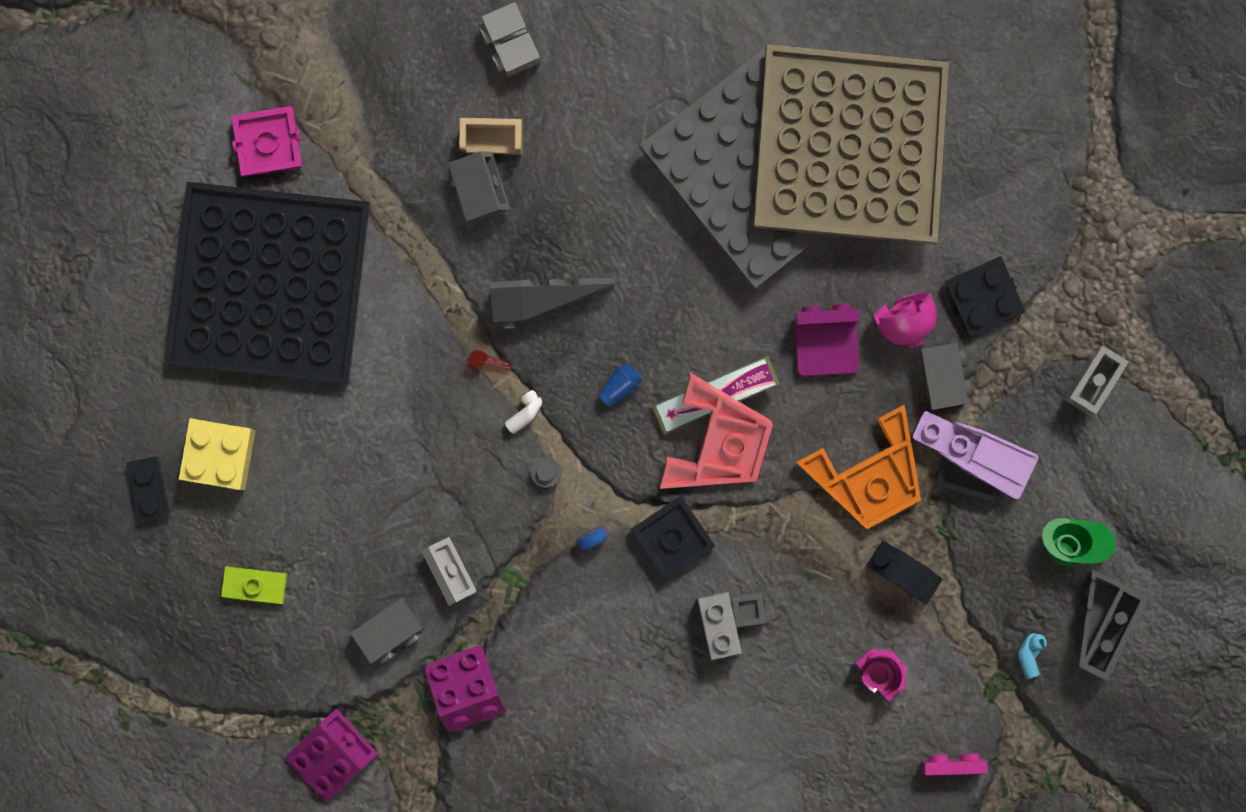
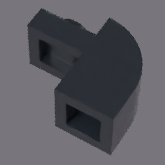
M883 540L866 565L869 569L894 583L904 592L926 605L943 580L931 569Z

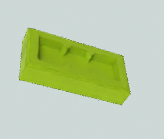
M225 566L221 597L284 604L288 573Z

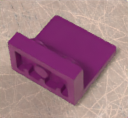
M336 709L317 725L285 759L325 802H328L379 753Z

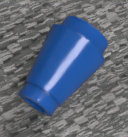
M628 362L623 366L618 365L602 390L598 393V396L605 404L611 407L614 403L640 388L639 383L643 381V378Z

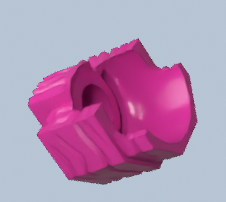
M868 649L854 661L863 672L860 679L864 685L872 692L878 690L887 701L890 702L905 689L906 666L893 651Z

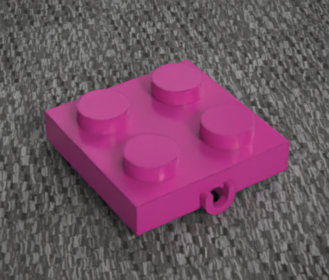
M292 106L231 116L235 141H232L234 153L238 154L242 177L303 168L299 146L301 142L300 130H297Z

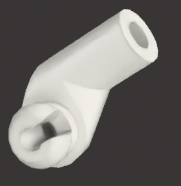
M533 390L521 397V402L526 407L505 422L506 427L513 434L532 422L542 406L541 397L538 398Z

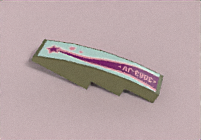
M768 356L707 382L739 402L780 384ZM685 392L652 406L663 434L707 417L711 414V411L683 405L682 400Z

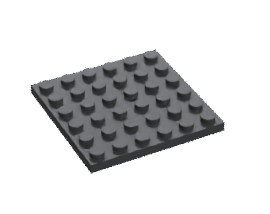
M782 35L770 43V45L790 46ZM765 48L639 145L640 150L753 290L824 235L753 228Z

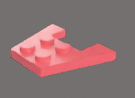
M690 373L682 400L683 405L709 410L711 414L697 463L667 457L659 483L660 489L757 481L773 427L772 421Z

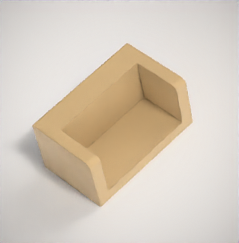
M460 118L459 149L461 154L489 151L493 155H522V119Z

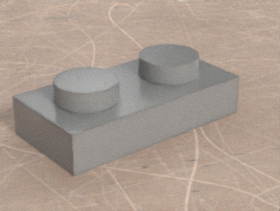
M450 537L421 550L449 606L477 592Z

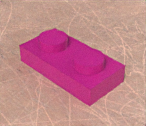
M978 753L960 754V759H948V754L929 755V760H921L922 773L924 775L988 773L987 760L979 758Z

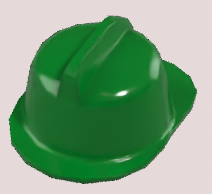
M1057 518L1048 522L1042 532V541L1046 548V553L1049 554L1055 563L1063 567H1074L1079 564H1100L1110 559L1115 553L1117 544L1115 535L1108 527L1098 522Z

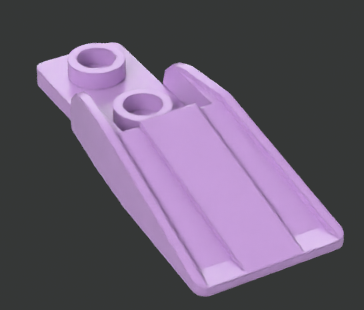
M930 412L922 414L912 436L914 440L939 451L938 454L967 473L1014 499L1020 498L1039 458L1037 454L986 431L958 422H948Z

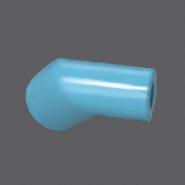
M1033 633L1027 636L1018 650V658L1025 679L1040 675L1035 659L1041 649H1045L1047 645L1046 638L1041 634Z

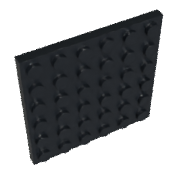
M186 182L165 364L349 385L370 202Z

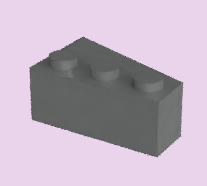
M1092 569L1078 668L1107 682L1149 597Z

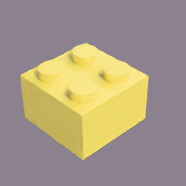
M190 418L179 480L245 490L256 430Z

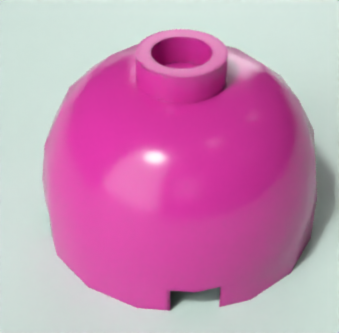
M926 292L914 293L895 300L896 305L888 310L887 305H884L874 313V320L882 336L890 343L908 345L909 348H915L926 342L925 337L932 333L937 323V310L932 295L929 293L927 296Z

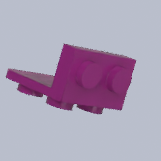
M851 304L832 305V310L820 311V306L802 307V312H797L794 315L798 373L801 376L855 373L859 370L857 337L859 309H851Z
M475 646L429 663L425 667L439 717L448 733L463 731L469 725L483 720H492L499 714L506 712L503 701L496 689L485 652L481 646Z

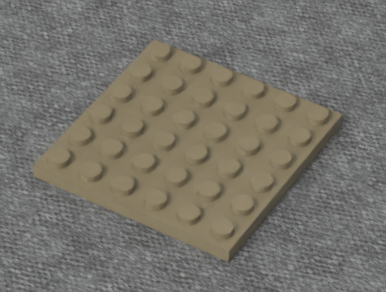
M767 44L764 60L753 228L937 244L949 62Z

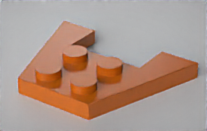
M905 404L876 419L891 447L837 475L824 448L795 462L865 529H869L921 501Z

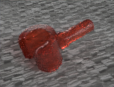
M481 350L472 351L467 359L469 364L479 370L482 369L485 362L509 371L512 363L493 358Z

